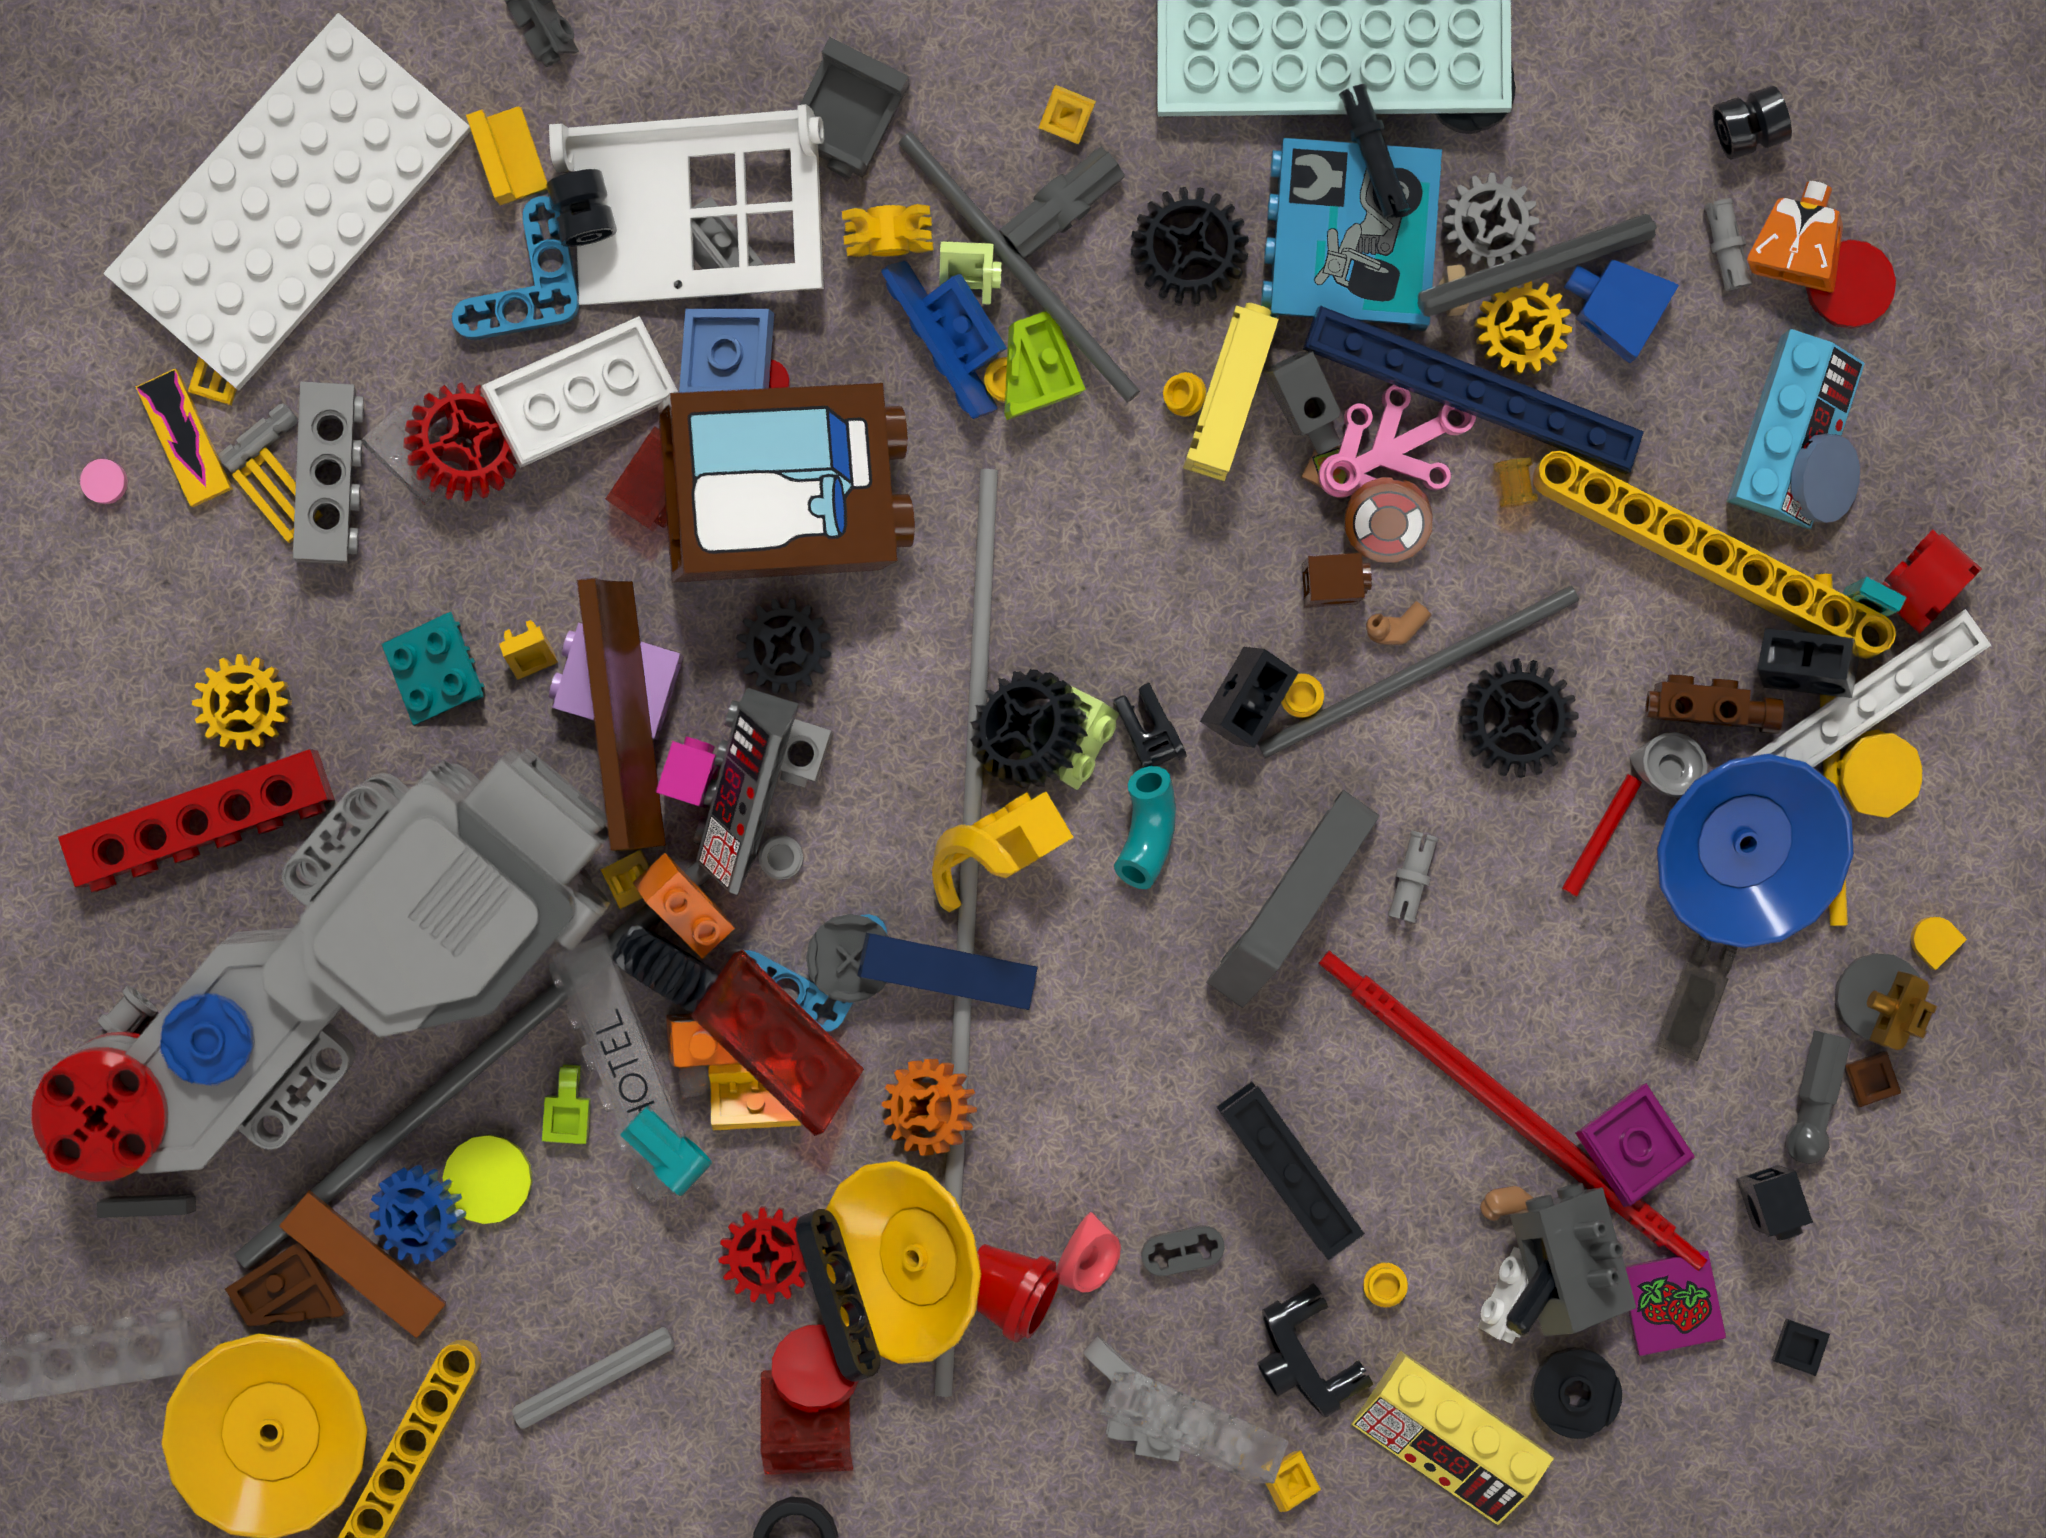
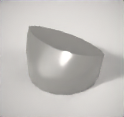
M1677 732L1663 733L1630 755V760L1635 770L1645 782L1660 793L1675 798H1681L1695 780L1706 774L1708 768L1706 756L1699 744L1689 736Z

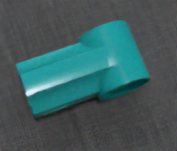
M648 1106L620 1133V1136L653 1166L652 1169L656 1176L679 1196H682L713 1164L699 1146L686 1136L680 1137Z

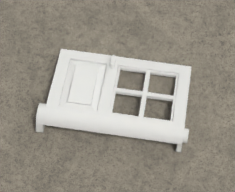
M798 105V110L584 127L568 128L563 124L549 125L550 154L554 169L557 172L598 169L602 171L608 194L603 204L611 207L617 228L616 234L610 238L589 245L577 246L579 305L824 289L818 144H823L824 125L822 118L815 117L813 110L808 105ZM790 150L792 201L747 205L745 153ZM735 154L737 205L692 209L690 157ZM793 211L795 263L749 266L747 215ZM737 215L739 267L694 270L692 219Z

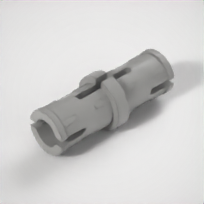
M1732 198L1714 201V205L1712 203L1706 204L1704 208L1707 212L1714 241L1710 247L1712 254H1717L1724 282V290L1731 291L1743 288L1742 285L1744 287L1752 285L1753 282L1750 278L1743 250L1747 243L1745 236H1740Z
M1411 831L1402 869L1398 868L1395 877L1399 878V882L1388 916L1400 919L1403 904L1406 901L1408 905L1403 920L1415 923L1424 885L1429 886L1431 877L1427 876L1439 838L1427 835L1423 851L1420 852L1419 847L1423 833Z

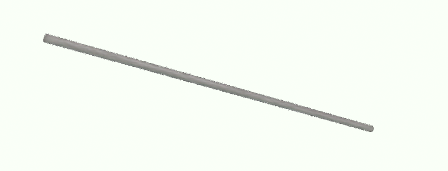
M980 469L963 825L969 826L981 819L983 764L975 756L979 749L973 746L970 740L980 731L973 729L970 722L981 719L982 714L977 711L975 705H986L987 700L985 690H987L998 477V470ZM969 857L961 862L959 900L962 905L958 910L957 951L974 954L979 862L973 857ZM954 996L951 1063L954 1064L952 1075L965 1073L967 1078L962 1087L967 1089L972 999ZM965 1131L959 1132L964 1142L961 1145H950V1152L946 1153L945 1189L955 1197L960 1208H962ZM955 1346L936 1358L935 1396H952Z

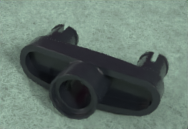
M1312 1283L1308 1288L1285 1302L1280 1303L1276 1301L1262 1310L1264 1324L1275 1352L1257 1362V1365L1268 1386L1277 1397L1296 1386L1306 1400L1326 1418L1341 1409L1340 1404L1365 1388L1371 1387L1373 1382L1369 1375H1362L1366 1372V1369L1360 1361L1354 1362L1353 1365L1327 1381L1320 1378L1294 1333L1296 1331L1295 1326L1328 1308L1326 1300L1321 1297L1307 1304V1302L1322 1294L1318 1287Z

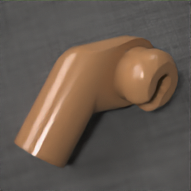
M1417 601L1412 604L1401 618L1383 617L1382 614H1374L1366 623L1368 637L1378 644H1406L1432 615Z
M1518 1186L1493 1189L1486 1194L1485 1199L1481 1202V1213L1488 1220L1496 1221L1501 1216L1527 1209L1525 1201L1533 1197Z

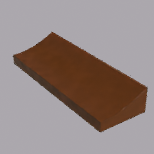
M597 578L577 580L611 851H627L666 846L660 794L656 792L658 778L633 581H607Z

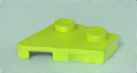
M1046 311L1015 321L1009 326L1004 410L1006 420L1077 396L1086 390L1060 326Z

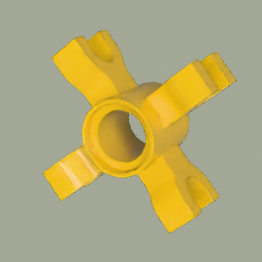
M915 204L906 208L900 205H883L867 209V212L857 208L842 211V220H851L845 223V231L856 232L843 236L844 245L852 246L846 247L847 256L863 257L870 254L872 256L888 257L909 253V250L914 253L933 251V242H925L932 239L931 230L920 229L932 226L931 217L923 216L930 214V206Z

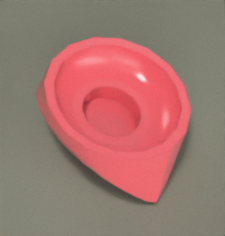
M1092 1212L1082 1220L1073 1233L1056 1269V1272L1060 1274L1059 1284L1081 1293L1091 1292L1105 1283L1115 1270L1120 1258L1121 1245L1118 1237Z

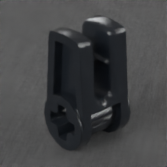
M1149 682L1142 685L1138 691L1145 706L1144 712L1149 714L1155 728L1152 732H1146L1142 729L1134 712L1135 706H1131L1125 695L1113 699L1116 709L1131 737L1130 741L1143 768L1158 766L1175 757L1178 760L1187 757L1171 721H1168ZM1165 744H1168V745H1166V746H1164V747H1162V748H1160V749H1158V750H1156V751H1154V752H1150V751H1152V750H1154V749H1156V748H1159V747H1161V746H1163V745H1165Z

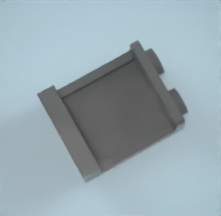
M829 37L822 51L823 59L800 105H808L813 110L815 117L822 118L824 142L823 144H818L819 157L829 161L827 168L848 179L851 178L853 173L863 178L910 85L909 77Z

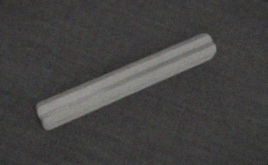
M661 1327L516 1405L512 1409L516 1423L521 1429H525L669 1352L675 1346L670 1332L665 1327Z

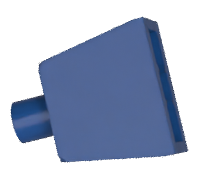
M1611 260L1600 277L1577 265L1564 288L1586 300L1575 319L1621 358L1631 363L1638 357L1679 285L1619 261Z

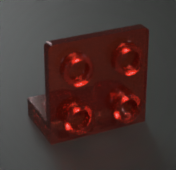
M772 1370L762 1371L761 1458L765 1475L854 1471L850 1433V1397L836 1408L830 1409L829 1407L827 1409H819V1412H805L791 1407L779 1396L772 1379Z

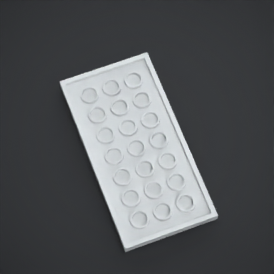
M337 13L103 274L239 391L471 131L470 126L342 15Z

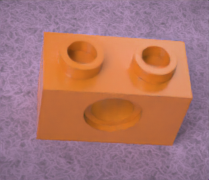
M666 853L632 882L644 901L702 959L735 929L723 911Z

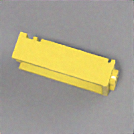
M1246 303L1245 308L1236 305L1183 466L1184 469L1225 482L1279 320L1270 316L1272 312L1270 309L1253 303Z

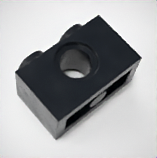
M1776 1165L1736 1178L1754 1230L1769 1237L1776 1236L1777 1241L1802 1234L1801 1226L1813 1223L1795 1170Z

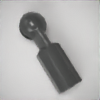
M1816 1030L1813 1032L1799 1092L1802 1101L1797 1122L1786 1136V1148L1789 1155L1795 1161L1806 1164L1818 1163L1825 1157L1830 1148L1829 1136L1826 1130L1832 1106L1837 1104L1851 1039Z

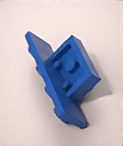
M907 261L890 264L883 268L881 273L887 281L886 286L889 293L895 300L900 302L910 318L909 323L913 332L923 339L930 350L936 369L948 379L956 392L955 397L959 406L966 413H969L972 419L991 414L995 411L997 405L987 392L976 371L1006 350L1007 347L962 274L952 276L930 294H927Z

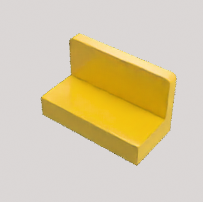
M514 107L488 117L483 109L466 115L493 196L499 205L547 189V179L521 107Z

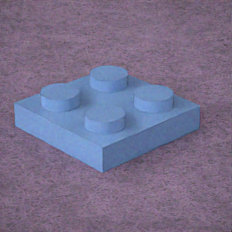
M685 309L679 393L769 388L774 312L770 309Z

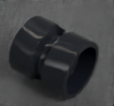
M1775 86L1750 93L1746 102L1737 97L1716 104L1713 107L1714 127L1722 150L1730 160L1755 152L1759 143L1763 147L1768 148L1789 141L1792 138L1789 111L1781 92Z
M598 169L578 170L560 175L547 182L546 188L553 210L560 212L555 222L561 245L564 247L584 246L603 241L616 234L617 228L610 206L603 204L608 194L602 171Z

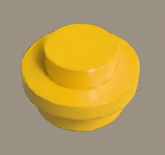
M1183 372L1171 377L1166 382L1163 389V398L1172 413L1188 417L1194 415L1203 406L1206 398V387L1199 376Z
M1298 674L1282 700L1281 705L1287 713L1294 717H1309L1315 714L1323 704V687L1315 677L1309 674Z
M1382 1262L1375 1264L1366 1272L1363 1280V1289L1366 1297L1373 1304L1379 1307H1392L1400 1303L1405 1297L1408 1282L1406 1275L1398 1266Z

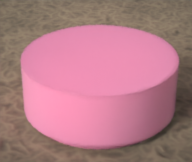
M94 460L87 464L81 473L80 485L83 493L97 503H114L124 495L127 489L128 480L125 471L120 465L111 460Z

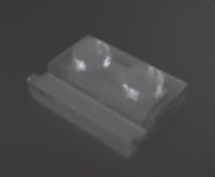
M408 397L402 406L390 413L363 438L362 444L426 505L444 486L440 485L438 490L431 492L429 485L432 478L429 476L424 480H417L415 475L421 465L409 466L407 463V457L412 451L403 447L404 438L410 436L405 431V426L408 420L414 419L411 413L416 405ZM436 423L428 431L430 444L438 442L439 437L446 434ZM443 462L454 469L462 470V467L456 462Z

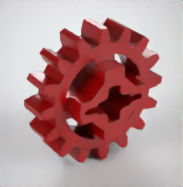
M761 1206L758 1218H754L748 1211L743 1212V1226L734 1222L728 1226L731 1233L734 1234L733 1239L722 1238L720 1241V1245L729 1249V1253L718 1258L719 1263L730 1264L731 1268L723 1278L725 1281L734 1278L738 1280L739 1283L734 1291L737 1295L743 1292L745 1288L751 1290L750 1302L755 1303L761 1293L766 1294L769 1304H774L776 1292H781L786 1299L792 1297L790 1287L792 1283L801 1288L806 1284L800 1273L801 1271H808L795 1230L799 1217L796 1215L789 1222L784 1220V1208L779 1207L774 1216H769L766 1206ZM773 1226L785 1231L794 1243L785 1244L774 1235ZM756 1227V1241L753 1245L738 1249L743 1236ZM765 1236L770 1250L778 1251L779 1254L778 1257L773 1259L769 1274L768 1266H765L764 1259H757L755 1253L760 1252L763 1248ZM796 1261L792 1273L784 1280L778 1282V1269L783 1263ZM741 1267H750L760 1275V1283L750 1279Z

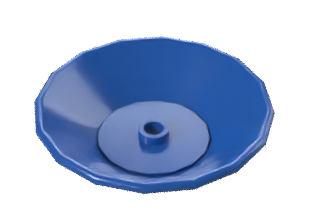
M1773 754L1729 760L1695 780L1669 811L1657 847L1659 886L1676 918L1707 941L1739 948L1782 942L1816 922L1841 892L1854 855L1852 816L1835 784L1806 762ZM1751 836L1750 843L1745 847H1740L1741 840L1744 837Z

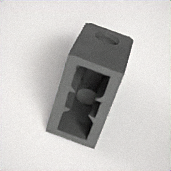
M1300 351L1262 371L1295 435L1303 436L1308 434L1318 455L1341 444L1331 421L1339 418L1342 414L1313 352ZM1312 398L1315 410L1307 417L1304 412V404L1308 399Z

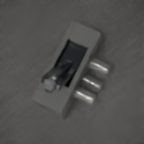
M1583 1183L1564 1186L1557 1189L1559 1197L1552 1199L1551 1195H1543L1525 1201L1527 1209L1510 1215L1529 1282L1506 1316V1326L1510 1331H1515L1519 1335H1525L1539 1317L1544 1336L1574 1334L1637 1308L1622 1258L1623 1246L1617 1240L1603 1187L1584 1190Z

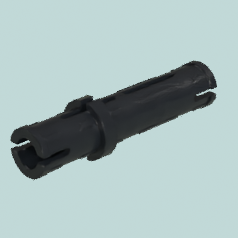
M1359 84L1353 86L1358 105H1356L1353 93L1350 92L1349 88L1339 93V97L1342 99L1353 129L1349 134L1352 141L1357 142L1383 213V219L1396 217L1391 198H1393L1396 209L1400 214L1409 211L1411 208L1405 198L1382 132L1385 130L1383 121L1376 118L1366 84Z

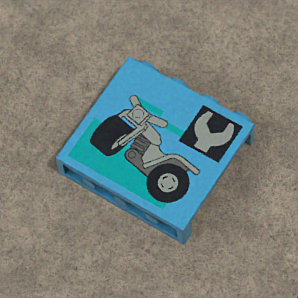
M1283 138L1280 151H1272L1270 177H1278L1277 194H1269L1267 220L1275 221L1274 238L1266 237L1264 264H1272L1271 281H1263L1261 306L1272 311L1270 316L1277 319L1279 315L1314 318L1316 309L1319 306H1323L1359 321L1407 324L1408 330L1426 331L1430 325V317L1422 314L1417 302L1418 294L1433 286L1442 149L1387 145L1400 185L1411 209L1400 214L1396 209L1393 198H1391L1396 217L1383 219V213L1358 143Z

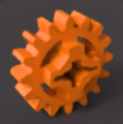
M924 1059V1062L910 1061L908 1062V1070L900 1069L894 1072L896 1079L899 1081L898 1084H886L885 1089L892 1094L891 1100L883 1101L881 1106L891 1109V1116H888L883 1122L884 1125H895L896 1130L891 1136L893 1141L906 1139L904 1144L905 1151L919 1150L921 1156L933 1155L934 1152L936 1154L950 1152V1145H961L964 1142L962 1135L959 1133L960 1131L972 1130L973 1125L966 1120L967 1114L977 1112V1107L968 1105L967 1098H970L975 1092L974 1089H963L962 1084L967 1078L965 1073L952 1075L954 1064L941 1063L939 1065L938 1059ZM929 1077L937 1080L939 1083L931 1085L929 1082L924 1083L922 1079ZM927 1129L929 1132H935L936 1135L929 1137L921 1134L919 1131Z

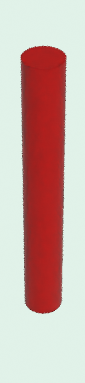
M1629 774L1626 775L1561 889L1575 897L1578 896L1642 785L1639 779Z

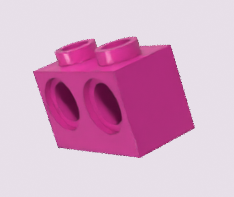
M687 736L683 744L672 741L656 792L706 808L707 805L704 804L707 788L711 779H716L719 766L714 765L716 755L713 754L715 746Z

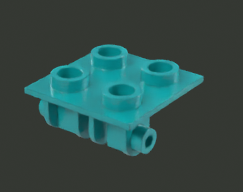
M452 612L441 615L381 644L413 725L428 720L462 703H471L484 697L482 689L485 688L484 683H480L475 668L473 669L472 665L475 663L474 658L469 659L467 652L471 651L470 647L464 646L465 643L459 630L461 624L459 621L455 622Z

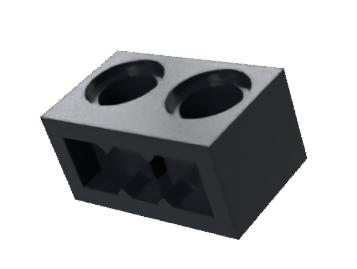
M1765 628L1757 671L1764 688L1852 698L1860 657L1854 638Z

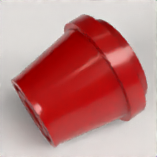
M983 1244L977 1251L981 1277L976 1310L1002 1329L1005 1338L1015 1343L1021 1341L1023 1337L1029 1339L1043 1322L1057 1292L1060 1274L1056 1272V1262L1045 1256H1040L1036 1259Z

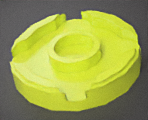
M492 1134L473 1137L457 1146L447 1159L442 1177L443 1182L447 1179L452 1181L451 1187L448 1189L451 1195H462V1199L455 1203L456 1209L466 1211L465 1219L481 1224L501 1222L517 1213L528 1199L533 1182L531 1164L523 1150L508 1139Z

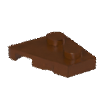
M299 1242L225 1288V1291L247 1326L267 1325L276 1322H296L324 1317L334 1318L348 1312L313 1254Z

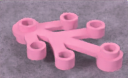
M1392 385L1382 395V404L1385 408L1372 450L1357 458L1356 455L1362 432L1371 424L1373 415L1371 409L1362 403L1354 404L1346 410L1344 414L1346 430L1338 454L1331 455L1321 464L1318 474L1320 485L1327 494L1336 498H1345L1352 495L1364 483L1375 480L1376 478L1365 473L1381 466L1422 480L1424 486L1429 490H1440L1447 486L1451 479V472L1445 464L1439 462L1429 464L1403 454L1444 433L1449 435L1465 433L1474 425L1476 416L1444 404L1439 409L1438 417L1394 438L1403 409L1411 401V394L1409 390ZM1391 391L1401 393L1403 396L1401 406L1391 403L1389 398ZM1354 410H1359L1364 414L1365 422L1363 425H1357L1352 421L1351 414ZM1454 410L1460 413L1462 421L1459 426H1454L1448 421L1449 411ZM1335 469L1345 471L1347 480L1344 484H1339L1333 479V471ZM1432 469H1437L1442 473L1443 481L1441 484H1435L1430 480L1429 474Z

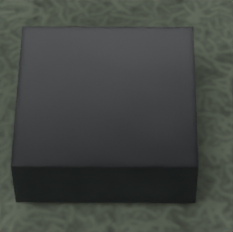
M1786 1318L1772 1361L1816 1376L1830 1334Z

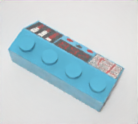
M1789 329L1780 336L1728 495V503L1811 529L1813 521L1802 516L1799 510H1803L1800 502L1794 501L1791 492V473L1795 458L1801 448L1807 449L1809 444L1812 443V441L1808 440L1815 435H1842L1865 364L1863 361L1833 342L1793 329Z

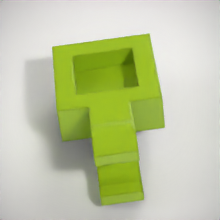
M563 1064L559 1071L558 1096H545L542 1141L574 1144L588 1143L591 1098L578 1097L581 1065Z

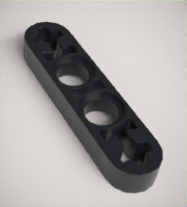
M817 1209L799 1217L796 1222V1236L837 1366L841 1374L851 1382L872 1377L877 1374L880 1368V1354L839 1225L833 1214L826 1209ZM827 1263L834 1270L835 1284L832 1283L827 1274ZM841 1306L844 1307L848 1314L849 1326H846L841 1318Z

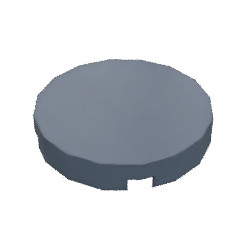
M1836 434L1815 435L1808 440L1812 441V443L1809 444L1807 449L1801 448L1795 458L1791 473V492L1794 501L1800 502L1803 510H1799L1803 517L1815 522L1828 523L1840 519L1853 504L1860 483V463L1857 452L1848 439Z

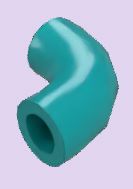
M1159 766L1141 768L1130 777L1127 784L1132 801L1131 826L1127 841L1114 863V870L1125 883L1138 889H1149L1156 881L1169 854L1175 831L1176 803L1173 783L1166 769Z

